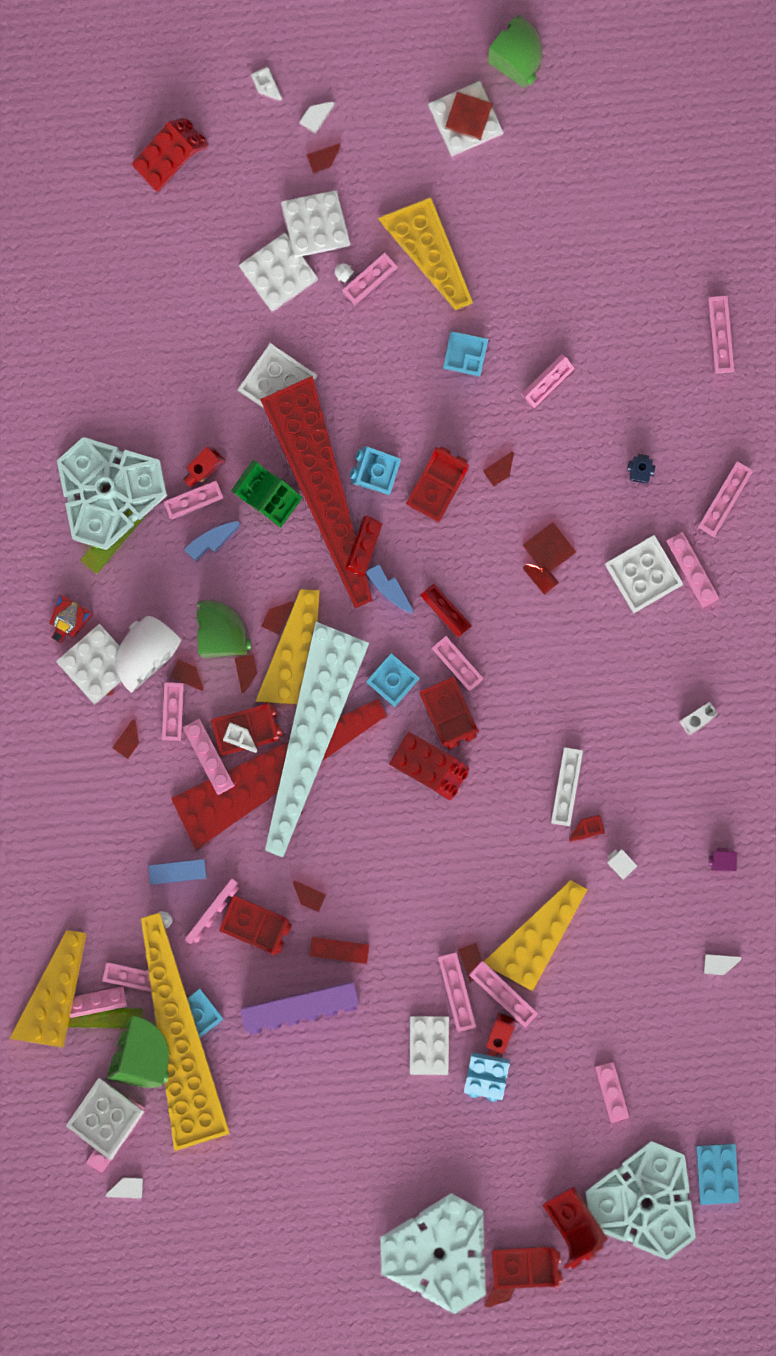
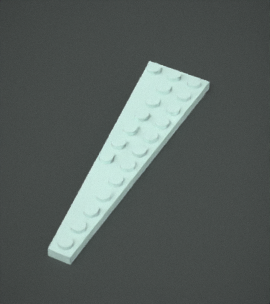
M318 622L315 623L265 848V851L280 857H284L369 646V643Z

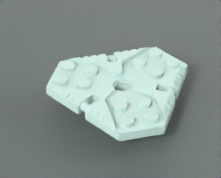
M82 437L57 460L63 495L67 497L68 501L65 505L72 539L78 542L107 550L134 526L133 523L137 519L141 520L144 515L167 496L161 461L128 450L121 452L118 447ZM117 458L121 459L120 465L115 464ZM105 485H111L108 492L102 493V488ZM80 495L81 500L75 501L74 496ZM131 510L133 513L127 518L124 514Z
M650 1141L622 1162L620 1168L617 1170L616 1168L586 1190L587 1206L605 1234L623 1242H626V1240L630 1241L633 1246L668 1260L696 1238L691 1200H688L687 1194L690 1191L684 1154ZM628 1172L631 1177L624 1180L622 1175ZM680 1194V1200L674 1201V1195ZM644 1198H650L652 1203L650 1207L644 1208L641 1206V1201ZM631 1227L638 1229L636 1235L629 1233Z
M450 1193L419 1213L420 1216L415 1219L413 1217L381 1236L382 1275L413 1292L418 1291L422 1293L424 1298L456 1314L486 1295L485 1259L482 1256L484 1228L483 1210ZM424 1222L427 1228L421 1231L418 1225ZM442 1248L445 1254L443 1257L438 1258L434 1255V1250ZM468 1250H474L475 1256H468ZM422 1278L429 1281L426 1287L420 1284Z

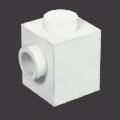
M615 849L607 856L609 860L606 863L621 879H625L638 867L622 849L619 851Z

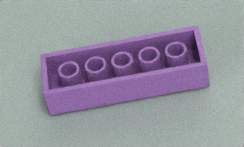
M352 981L242 1007L240 1013L245 1032L250 1031V1035L261 1033L262 1028L269 1027V1030L281 1028L283 1023H288V1026L299 1024L300 1019L304 1018L307 1021L318 1019L321 1014H325L326 1017L337 1015V1011L342 1009L345 1012L354 1011L360 1003L355 982Z

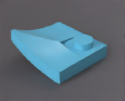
M450 331L443 369L480 377L488 339Z

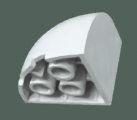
M145 616L140 622L136 620L129 627L131 631L123 639L117 650L116 670L121 682L131 693L173 657L181 642V639L167 625L152 616Z

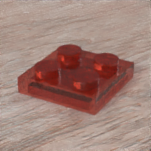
M457 92L445 129L481 141L493 103Z
M554 522L522 545L545 576L576 553Z

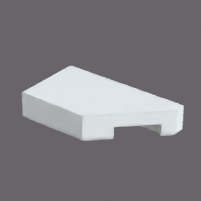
M229 723L223 741L257 753V748L249 730Z
M705 954L704 974L724 975L741 961V957Z
M124 1177L106 1194V1197L142 1198L143 1178Z

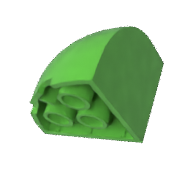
M517 15V18L514 17L508 23L507 31L502 30L489 47L488 64L523 88H526L528 84L532 85L537 77L535 74L541 64L543 49L540 36L535 27L527 19Z
M198 601L197 622L200 626L197 630L198 654L202 658L248 655V650H251V639H247L245 625L238 613L230 606L218 601Z
M132 1016L126 1023L128 1029L120 1035L117 1046H120V1048L112 1057L106 1080L136 1087H159L167 1082L169 1071H167L169 1050L166 1040L160 1030L151 1022Z

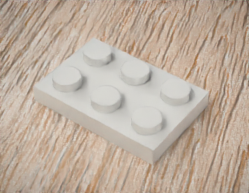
M410 1016V1075H448L449 1016Z

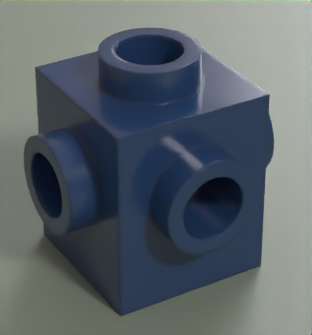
M638 454V457L634 456L632 461L629 460L627 472H630L629 481L642 484L649 483L650 476H654L656 465H652L653 460L649 459L648 455ZM639 466L643 467L644 470L641 471V470L639 469Z

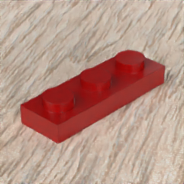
M368 515L363 517L346 568L361 576L365 575L383 523Z
M432 584L420 595L458 638L472 627L435 584Z
M312 937L310 956L367 964L369 944Z

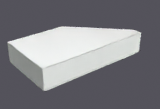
M268 67L251 74L258 93L278 101L282 100Z
M328 102L310 106L300 120V124L316 134L335 103Z

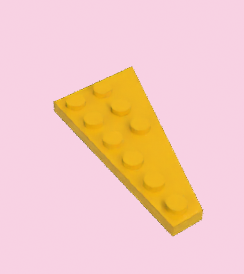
M431 197L378 218L379 222L455 311L473 304Z
M300 589L255 702L298 704L315 623L318 622L319 590Z
M570 880L483 962L489 968L533 991L588 889Z
M66 930L10 1039L64 1048L87 936L86 933Z

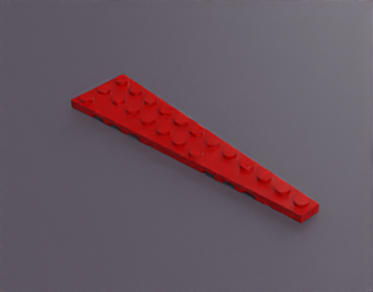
M311 376L260 399L351 602L356 609L371 602L372 597L366 575L361 576L346 568L356 538L314 379Z
M379 698L339 718L322 761L387 716ZM289 742L227 771L235 786L217 795L212 783L208 780L171 798L195 850L205 845L278 793Z

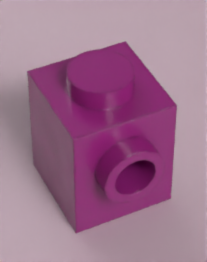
M717 848V852L713 851L712 855H709L708 866L712 867V871H737V852H728V848Z

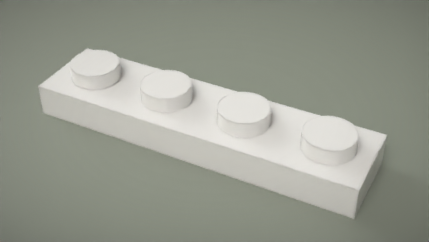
M565 747L563 749L551 819L552 824L570 827L583 754L582 750Z

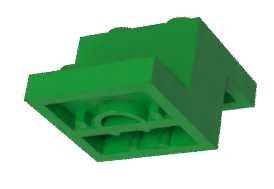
M255 460L251 461L231 489L247 505L267 517L279 528L283 526L303 498L282 479L267 471Z

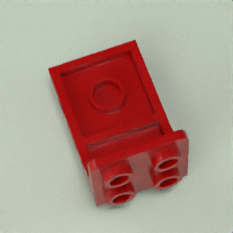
M182 118L169 121L131 164L156 192L160 191L190 157L209 146L206 138L193 128L194 125L188 119Z
M442 446L440 448L435 447L430 461L406 502L407 506L438 523L469 470L466 459L461 456L454 457L450 455L451 451Z
M455 677L419 692L443 748L448 747L450 750L459 746V741L465 739L468 742L477 738L476 734L480 731L470 714Z
M266 702L254 708L211 719L220 756L247 750L223 741L229 723L248 729L256 747L280 741L279 736H282L280 724L275 723L274 718L278 717L275 706Z
M409 731L389 763L392 767L448 800H452L457 795L458 788L462 781L467 778L469 771L468 766Z
M233 896L219 931L275 956L276 953H281L285 944L282 941L283 936L289 934L292 924L289 923L291 919Z
M574 1186L542 1205L568 1246L569 1258L563 1265L565 1269L569 1267L574 1269L582 1264V1260L586 1259L589 1261L597 1255L596 1253L604 1248L603 1244L608 1238Z
M554 1246L492 1250L494 1290L533 1287L559 1288V1284L562 1283V1272L558 1270V1264H561V1253Z

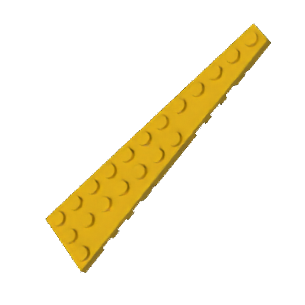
M158 912L142 917L141 922L156 1027L163 1034L169 1050L167 1067L169 1076L165 1083L173 1146L174 1151L228 1135L230 1131L161 914Z

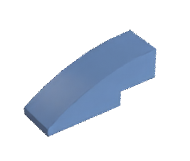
M238 521L213 528L195 539L184 551L197 562L209 548L216 553L241 525Z
M379 564L366 571L372 584L389 602L409 614L413 613V609L395 577L388 581Z
M205 859L148 866L150 885L207 878Z

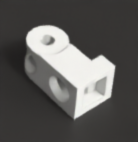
M708 702L679 722L687 734L691 735L716 717L718 712L711 702Z

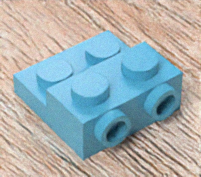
M367 446L358 449L355 460H358L356 467L351 469L349 475L352 479L351 483L390 495L401 459Z
M472 1052L464 1093H468L473 1098L484 1096L490 1101L502 1100L510 1059Z

